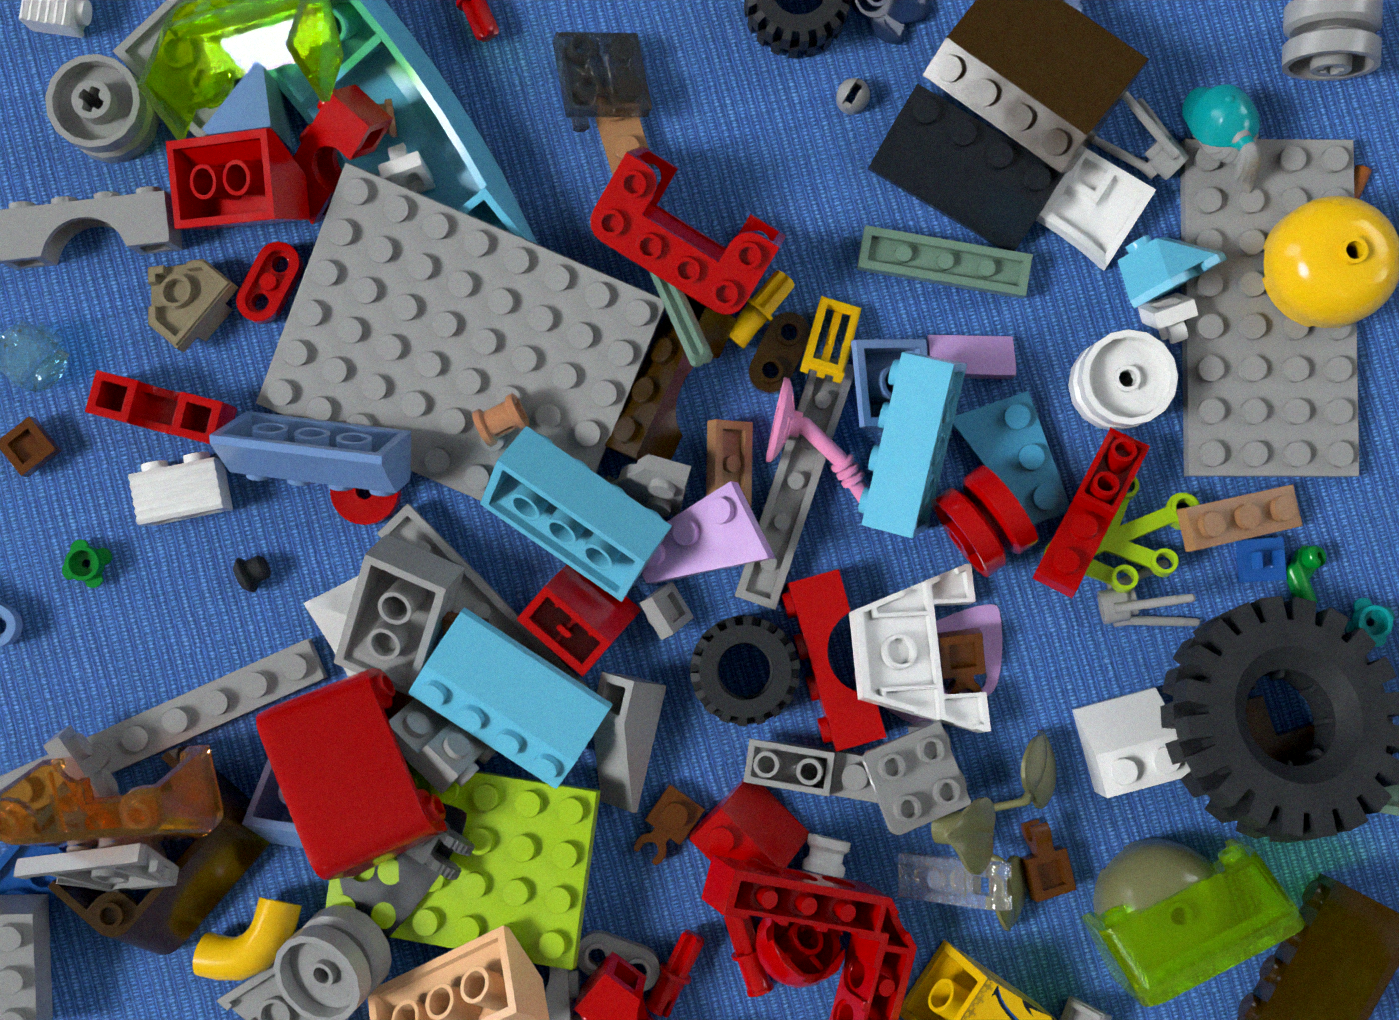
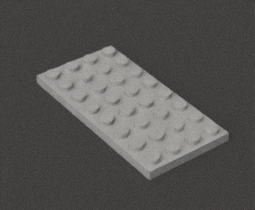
M1184 139L1180 144L1190 154V157L1180 167L1181 241L1224 252L1228 259L1182 285V295L1195 300L1198 312L1197 316L1184 320L1188 331V338L1182 340L1184 477H1358L1357 322L1342 328L1306 327L1285 316L1274 305L1262 281V278L1265 277L1263 263L1265 250H1263V246L1270 231L1279 220L1302 204L1317 198L1327 196H1348L1354 198L1353 140L1257 139L1256 144L1259 146L1262 156L1261 167L1252 191L1246 193L1234 180L1235 165L1210 157L1203 150L1197 139ZM1348 246L1346 248V252L1351 250Z

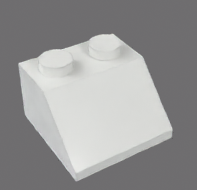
M1155 687L1072 709L1094 792L1110 798L1181 779L1191 771L1186 761L1172 765L1165 743L1177 740L1178 738L1176 729H1167L1161 726L1160 706L1165 704Z

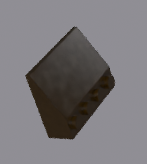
M976 0L945 38L922 75L1057 171L1063 173L1071 171L1145 67L1149 58L1064 0Z
M1320 873L1317 879L1312 880L1305 888L1302 895L1303 904L1296 916L1290 918L1284 925L1281 932L1282 941L1274 955H1270L1263 962L1259 972L1260 980L1253 992L1248 993L1242 999L1238 1008L1239 1017L1237 1020H1368L1399 966V913Z

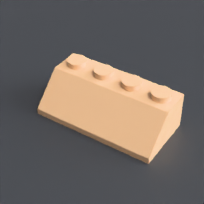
M504 925L379 985L368 996L370 1020H550L543 978L510 928Z

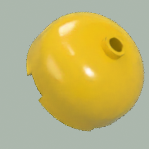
M1327 196L1302 204L1279 220L1270 231L1263 246V250H1265L1263 262L1265 277L1262 278L1268 296L1285 316L1306 327L1342 328L1365 319L1388 301L1399 282V236L1390 220L1379 209L1357 198ZM1347 246L1351 249L1348 252H1346Z

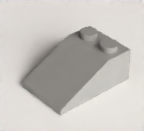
M385 534L364 556L334 663L356 673L370 668L381 669L382 672H385L390 677L395 690L411 696L408 694V691L435 649L443 630L442 619L453 607L465 567Z

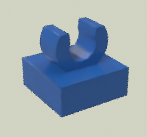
M1284 537L1235 541L1239 583L1287 580Z

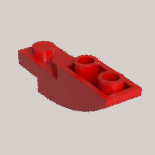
M1110 427L1032 579L1070 598L1074 597L1150 448L1149 445Z

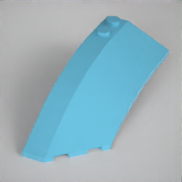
M290 0L244 44L251 55L271 74L278 83L280 90L308 124L313 123L319 112L317 105L322 96L333 88L340 89L356 84L377 104H384L385 99L392 98L398 137L391 138L389 134H384L374 152L349 160L338 150L337 160L342 170L345 163H351L380 176L378 165L391 161L388 148L404 142L408 154L415 151L419 152L434 180L435 188L420 194L537 244L504 174L480 133L433 62L385 0Z

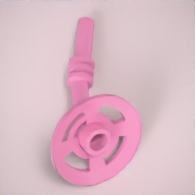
M784 377L771 429L766 462L771 463L776 458L789 436L798 438V435L801 434L833 464L831 469L834 473H837L836 477L838 480H842L841 485L843 488H849L859 503L863 489L865 487L869 488L863 480L865 473L863 470H858L860 466L857 462H854L855 458L852 454L847 455L810 418L803 417V412L795 411L793 387L790 378Z

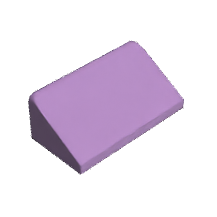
M927 336L928 356L967 363L964 378L1012 379L1016 376L1013 337Z

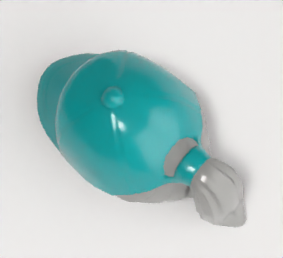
M1230 84L1217 85L1212 88L1197 87L1193 89L1185 98L1182 106L1183 118L1193 137L1199 141L1203 150L1210 157L1235 165V182L1244 192L1250 193L1262 162L1261 151L1256 144L1261 121L1254 103L1243 90Z

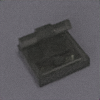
M556 32L552 41L565 115L566 118H571L573 131H587L590 128L588 118L648 117L652 110L638 33Z

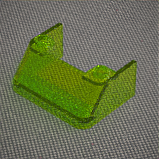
M185 0L168 13L137 87L177 140L186 138L196 110L206 107L213 109L220 106L228 97L233 81L243 78L256 60L267 71L296 63L321 102L330 101L344 57L331 1Z
M1231 838L1225 841L1227 848L1220 851L1217 855L1219 860L1213 866L1216 872L1140 912L1138 910L1127 912L1124 905H1118L1103 912L1100 915V921L1089 913L1081 916L1112 978L1142 1006L1151 1007L1165 1003L1284 941L1304 928L1305 921L1298 907L1255 848Z

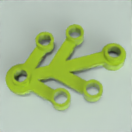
M1135 477L1131 483L1133 491L1126 493L1095 556L1106 552L1150 568L1159 577H1168L1173 574L1179 563L1178 556L1174 551L1168 548L1153 551L1130 541L1166 526L1181 530L1176 505L1178 503H1186L1191 507L1200 505L1196 497L1189 493H1177L1170 497L1164 508L1120 526L1129 501L1136 496L1139 490V481ZM1049 543V544L1047 545V547L1045 548L1044 554H1045V552H1046L1048 546L1050 545V543ZM1162 556L1168 558L1171 561V568L1163 569L1159 567L1156 559ZM1094 559L1085 573V576L1109 584L1115 591L1120 593L1131 592L1139 579L1137 571L1130 565H1120L1112 568ZM1117 574H1128L1131 577L1132 583L1130 585L1120 584L1116 578Z

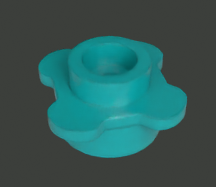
M1368 598L1355 600L1353 603L1354 613L1351 621L1346 624L1345 632L1348 633L1362 628L1377 643L1374 647L1382 646L1385 644L1386 636L1393 627L1395 619L1393 610L1390 607L1373 605ZM1368 618L1373 620L1372 626L1366 624Z

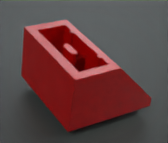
M566 564L543 587L516 620L583 677L642 609L627 596L622 602Z

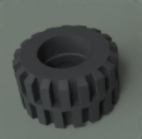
M744 0L745 17H748L747 26L750 32H757V42L763 47L768 42L772 44V53L779 55L782 49L789 51L788 58H797L798 51H804L805 56L810 57L815 55L816 47L819 46L824 51L831 45L832 38L837 40L842 32L843 25L846 23L851 0H821L822 4L816 10L801 15L783 10L775 0Z
M741 615L723 619L715 623L714 626L702 635L693 651L690 675L694 692L698 700L704 705V708L723 722L735 723L738 726L765 723V720L773 716L775 718L782 713L781 710L786 704L789 705L794 698L793 693L795 688H798L800 680L798 678L800 664L796 656V649L779 627L762 618ZM740 644L758 647L767 656L770 664V675L766 685L757 693L747 696L730 692L722 684L719 677V663L722 656L727 650Z

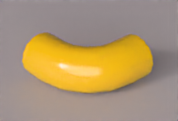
M259 897L251 925L242 935L226 936L208 932L201 937L193 956L194 974L217 981H242L266 971L274 964L277 951L294 934L302 905Z

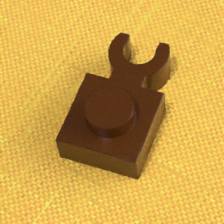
M979 627L937 633L942 678H953L948 684L947 694H959L965 688L971 689V693L982 692L981 687L974 679V675L986 673L983 634Z
M670 783L645 817V821L654 826V828L638 836L634 844V850L638 852L646 842L655 843L658 847V852L654 855L652 863L658 865L665 858L667 851L666 842L669 838L680 845L705 811V807Z

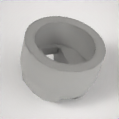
M850 78L843 81L836 93L838 108L849 115L863 112L870 100L868 85L858 78ZM855 86L860 88L851 104L846 101V98Z

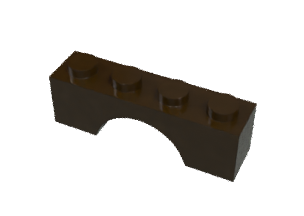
M685 294L709 344L713 358H719L737 320L729 314L722 315L714 312ZM668 313L637 375L613 432L605 443V446L636 463L638 459L648 454L671 460L683 436L676 420V402L680 388L694 366L688 360Z

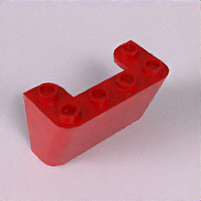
M644 146L627 151L592 211L590 225L594 235L604 244L714 312L726 315L739 311L745 305L787 235L750 214L738 235L729 243L727 248L658 206L659 201L679 168ZM647 163L654 164L659 168L661 180L658 185L656 174ZM753 231H761V232L765 233V234L768 236V239H767L766 237H764L763 235L758 234V233L753 232Z

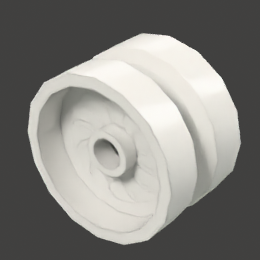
M1128 329L1110 333L1081 352L1071 367L1068 387L1072 404L1083 419L1097 428L1109 430L1111 427L1119 431L1149 422L1164 412L1175 396L1178 373L1174 357L1163 342L1147 332Z

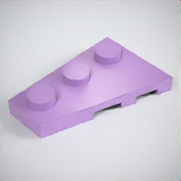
M730 481L667 521L672 527L643 570L642 575L646 583H659L698 575L703 572L728 569L747 563L762 562L776 558L738 482Z

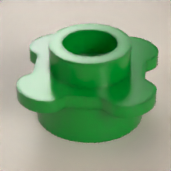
M83 539L74 541L71 544V550L65 557L62 567L63 576L68 580L84 581L89 588L101 586L104 581L102 574L105 566L112 561V553L107 548L97 549L89 546V543ZM85 560H89L91 563L88 568L84 566Z

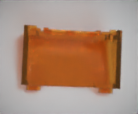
M209 745L188 746L180 753V763L157 783L132 788L125 795L94 798L90 777H82L77 780L69 776L63 770L66 767L64 758L42 760L0 790V841L11 845L67 848L69 846L96 847L101 842L133 844L195 839L210 834L221 823L223 818V805Z

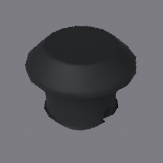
M257 555L247 561L238 557L233 566L234 575L240 586L244 590L253 593L257 591V583L270 578L271 569L266 559Z

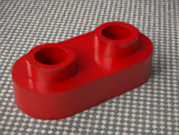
M277 241L267 244L260 250L236 297L239 312L248 320L257 324H267L274 321L283 310L303 271V260L291 245ZM283 259L288 260L287 270L278 273L276 271L277 263ZM266 296L268 298L267 307L263 310H257V300L260 297Z

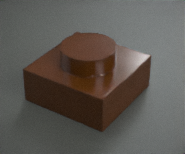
M30 416L0 439V450L23 477L31 476L61 452V449L39 421Z

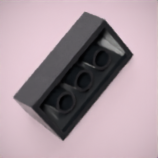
M918 83L868 167V170L999 249L1010 251L1017 249L1065 173H1060L1025 147Z

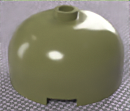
M1145 838L1124 846V850L1119 852L1109 862L1105 870L1102 868L1095 884L1093 896L1094 914L1103 937L1127 961L1150 972L1178 974L1203 965L1221 948L1231 925V896L1222 874L1205 855L1173 839Z

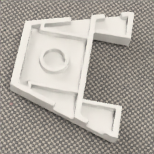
M964 564L849 612L858 700L933 721H940L941 723L976 733L991 731L987 692L944 694L934 606L969 605L976 602L971 564Z

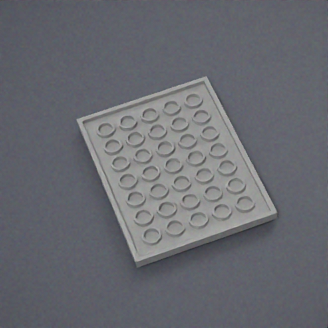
M345 163L256 404L285 416L411 431V471L481 501L497 460L522 430L518 428L498 438L497 444L489 447L481 438L473 421L472 413L478 409L484 412L504 402L507 395L514 393L527 413L530 429L548 437L555 446L574 459L583 461L591 471L597 474L608 448L605 446V443L611 436L665 311V306L661 297L351 163Z

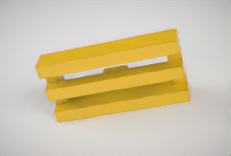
M821 296L800 367L801 372L808 374L809 369L817 371V377L824 379L826 374L834 376L833 382L841 384L852 347L851 341L854 339L862 308ZM826 309H830L834 312L821 359H816L813 356ZM843 313L850 317L836 365L829 361Z

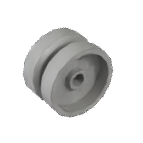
M1383 0L1290 1L1283 11V33L1289 40L1282 46V72L1289 77L1301 80L1333 81L1360 77L1375 71L1381 66L1382 38L1375 33L1382 28Z
M100 54L78 56L63 64L50 79L45 96L47 116L57 133L92 159L106 163L126 162L144 153L155 139L160 123L158 103L151 90L115 58Z
M332 905L317 912L302 929H299L282 945L276 953L273 968L276 984L285 1001L300 1015L310 1020H347L388 976L392 959L389 943L381 928L367 914L350 906Z

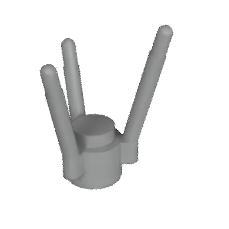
M1127 91L1122 99L1156 139L1144 153L1149 158L1148 162L1095 136L1091 143L1138 168L1150 180L1157 173L1164 180H1167L1187 161L1190 154L1172 137L1143 98L1135 100Z
M1167 560L1157 562L1158 566L1163 569L1169 566ZM1147 567L1138 570V581L1154 573ZM1129 575L1117 579L1122 585H1130L1132 583ZM1106 584V590L1097 591L1098 605L1103 624L1113 623L1114 627L1126 625L1182 627L1200 625L1198 618L1131 616L1139 614V610L1194 602L1196 600L1194 594L1137 600L1134 589L1129 593H1120L1115 591L1111 585Z

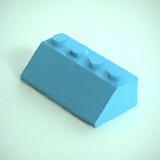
M902 352L900 360L894 359L888 378V384L894 386L890 403L884 402L878 421V427L884 429L880 446L874 445L869 458L868 470L874 471L870 488L865 487L859 501L858 512L864 514L861 525L908 538H914L928 529L933 509L931 500L936 496L967 363L913 352Z
M528 426L521 431L497 460L480 505L621 602L672 527L657 512L645 508L626 495L622 488L607 482L591 471L583 461L574 459L555 446L548 437L536 433Z
M465 607L446 632L408 691V694L555 789L558 788L574 766L613 705Z

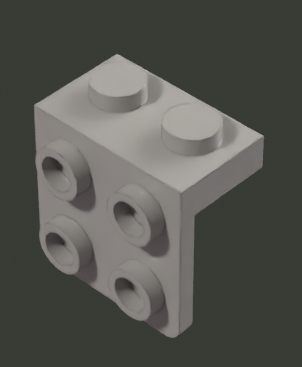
M919 721L907 727L908 734L870 749L863 754V764L887 827L892 834L902 835L971 804L966 790V780L956 764L951 751L949 736L940 721Z

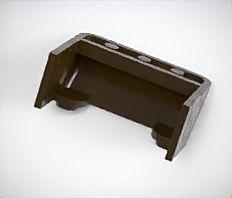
M190 745L169 750L161 757L194 787L182 801L179 814L182 824L196 837V840L175 862V865L179 867L177 884L175 886L153 888L140 904L129 894L118 890L106 892L85 887L56 884L57 879L53 880L48 886L55 895L101 935L158 955L171 954L182 947L272 844L242 824L251 799Z

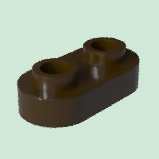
M785 312L777 315L769 324L749 367V380L757 391L763 394H776L781 391L784 377L791 379L807 346L810 335L808 323L802 316L792 312ZM786 326L793 327L796 330L797 336L793 340H786L782 337L781 330ZM767 364H773L778 369V375L775 378H767L763 375L762 368Z

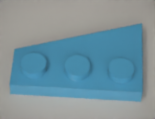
M1029 391L955 416L952 429L955 432L957 431L977 461L992 470L1005 483L1027 513L1032 524L1067 512L1070 504Z

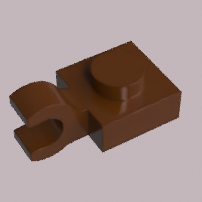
M1036 818L1021 823L1023 837L1032 854L1020 857L1030 899L1040 902L1077 890L1067 848L1060 845L1053 847L1052 834L1048 822L1039 823V819Z

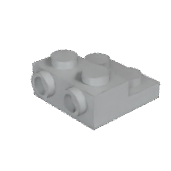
M416 698L389 720L404 758L441 794L454 782L462 787L480 768L474 762L479 760L485 764L497 752Z

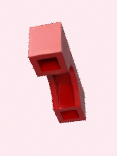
M839 569L786 583L788 592L781 594L788 619L796 617L800 634L793 635L799 659H808L812 675L806 676L805 681L811 701H820L824 717L817 718V723L823 743L831 742L833 749L837 752L886 738L878 705L858 700L857 691L841 683L829 664L827 649L830 634L838 621L850 612Z
M614 951L604 959L581 985L574 1010L580 1014L583 1020H654L648 1013L643 998L647 976Z

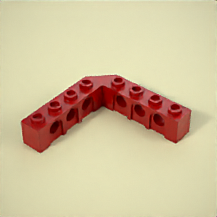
M718 855L712 856L701 899L723 916L748 920L749 915L770 918L779 925L788 926L789 922L811 925L820 932L827 933L828 928L848 931L852 934L829 1020L899 1019L917 946L897 916L899 911L891 897L866 882Z

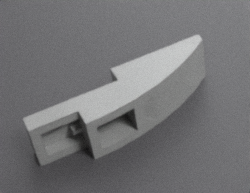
M749 739L743 782L828 797L834 795L878 803L862 761L864 753L844 750L836 752L831 748Z

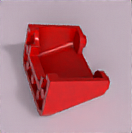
M367 669L272 706L257 714L256 717L259 736L308 861L315 873L323 880L357 876L448 830L444 822L446 811L440 798L436 794L430 795L423 789L417 790L385 713V710L392 706V696L395 695V688L390 677L385 672H382L381 669Z

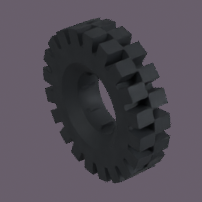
M1282 596L1266 597L1252 603L1247 602L1222 613L1193 631L1195 637L1182 642L1173 656V659L1180 666L1166 672L1162 692L1172 695L1173 702L1160 706L1162 728L1176 729L1178 739L1165 743L1172 765L1186 761L1191 771L1180 780L1192 797L1208 795L1211 799L1204 810L1221 823L1238 821L1236 832L1255 839L1270 836V842L1292 843L1335 836L1340 832L1351 831L1368 822L1366 814L1380 812L1392 798L1384 787L1399 784V760L1393 757L1394 753H1399V726L1394 725L1392 717L1399 716V692L1386 693L1383 687V683L1397 677L1387 657L1371 662L1366 655L1377 643L1362 628L1345 633L1344 629L1349 618L1331 607L1316 613V601L1295 597L1283 602ZM1261 676H1269L1270 681L1281 679L1289 683L1299 691L1298 693L1304 697L1310 707L1314 720V740L1311 749L1304 753L1305 759L1296 766H1293L1292 761L1278 762L1268 756L1261 746L1257 745L1248 728L1246 701L1249 692L1257 687L1255 682Z

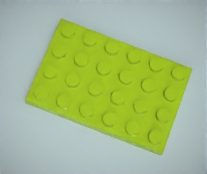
M405 759L417 790L423 789L430 795L436 794L442 803L452 805L467 813V821L462 835L469 841H472L475 848L470 856L461 855L455 851L452 853L449 860L456 863L462 870L457 880L448 879L439 874L416 908L390 937L455 949L504 925L510 928L532 963L568 970L575 969L578 961L601 790L560 784L555 789L540 780L477 771L462 787L454 782L441 794ZM397 856L378 866V877L384 884L393 885L399 881V862L397 861ZM375 867L357 876H353V879L358 882L368 881L373 876ZM340 879L329 880L325 908L332 905H341L356 909L353 899L343 894ZM381 902L372 909L371 918L381 929H387L394 924L396 912L391 904Z

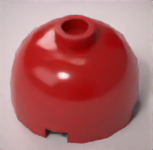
M764 917L757 928L755 947L759 962L766 973L778 983L793 988L818 985L835 974L845 958V949L840 951L839 937L843 935L842 930L828 928L826 933L816 930L811 925L789 922L788 926L779 925L770 918Z

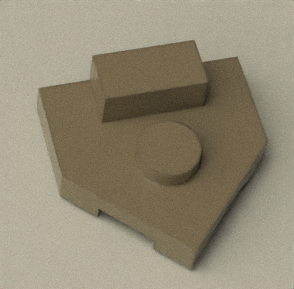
M205 259L187 261L186 264L166 267L165 265L148 267V284L151 285V306L148 308V324L176 349L184 353L197 337L206 342L233 310L226 303L239 287Z

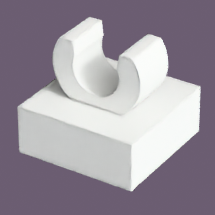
M404 142L388 148L391 161L378 165L381 177L418 193L435 188L432 174L418 151L408 154Z
M1179 293L1138 307L1142 323L1157 329L1161 339L1166 340L1169 338L1171 344L1188 338V331L1184 320L1198 315L1195 300Z

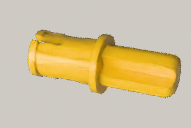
M780 270L775 271L752 299L748 298L746 301L747 305L735 318L737 321L729 338L739 347L745 349L746 345L765 322L773 320L771 314L794 288L793 280Z

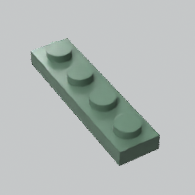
M865 225L856 270L1023 299L1027 293L1033 254Z

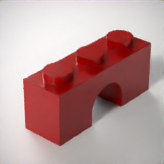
M356 84L340 89H330L322 96L317 105L319 112L313 123L309 124L299 137L301 144L295 155L292 156L306 175L310 220L308 221L312 225L325 219L342 170L338 164L337 151L339 150L349 160L374 152L393 121V118Z
M96 370L85 412L210 445L209 435L235 419L237 408L221 401L182 391H171L138 380Z

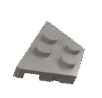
M100 842L98 849L69 846L66 853L19 858L16 861L13 877L29 879L31 877L50 875L57 877L56 884L108 892L113 890L129 891L175 886L177 884L179 867L142 843L125 845L116 842Z

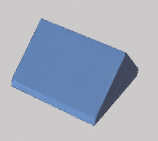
M256 60L202 130L210 136L272 128L287 150L291 151L292 143L286 96L280 90L278 83L271 74Z
M926 339L851 341L860 428L869 432L884 430L878 427V421L884 402L890 403L894 387L888 384L891 365L894 359L900 360L902 352L928 355Z

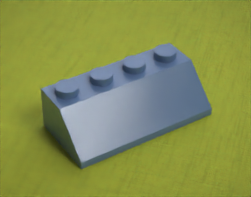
M246 411L209 435L210 445L229 472L246 474V478L250 480L263 481L279 478L287 479L288 484L295 486L319 483L327 484L329 489L335 491H348L353 488L367 489L370 494L375 496H391L397 493L411 479V431Z

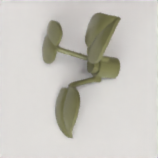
M1037 730L1038 734L1031 739L1022 758L1021 782L1025 790L1022 797L994 804L987 797H979L969 806H966L963 811H954L932 821L931 834L934 842L951 845L970 874L981 875L988 867L990 861L997 866L999 872L995 875L992 882V899L996 915L1003 929L1008 932L1011 931V928L1021 914L1028 887L1019 856L1012 855L1006 862L1002 857L993 854L992 837L994 836L993 830L996 820L995 812L1026 806L1033 802L1035 808L1043 809L1049 803L1056 785L1057 767L1052 745L1043 730Z

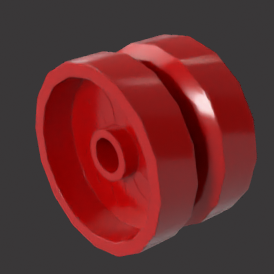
M979 465L963 477V491L965 495L957 489L947 488L931 500L932 508L950 539L971 565L985 577H990L1006 565L1004 548L1009 552L1020 555L1038 542L1035 527L1017 498L1005 483L985 465Z

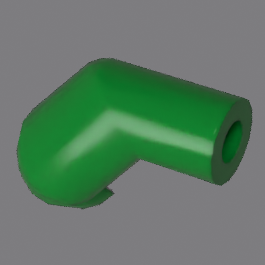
M1304 545L1294 552L1286 568V582L1293 598L1299 597L1318 603L1310 579L1316 568L1323 566L1326 562V553L1320 546Z

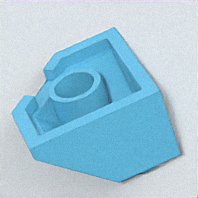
M1145 235L1125 247L1128 255L1119 259L1118 264L1129 300L1133 308H1137L1154 301L1228 259L1224 252L1167 237L1151 240L1149 235Z

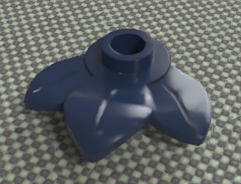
M851 0L855 13L861 18L869 19L874 34L882 41L895 45H902L904 43L905 24L919 22L932 12L929 0H878V2L872 0Z

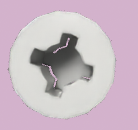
M809 833L807 843L810 846L809 855L803 859L802 868L823 875L844 878L846 868L842 863L844 855L850 850L851 843L837 838Z

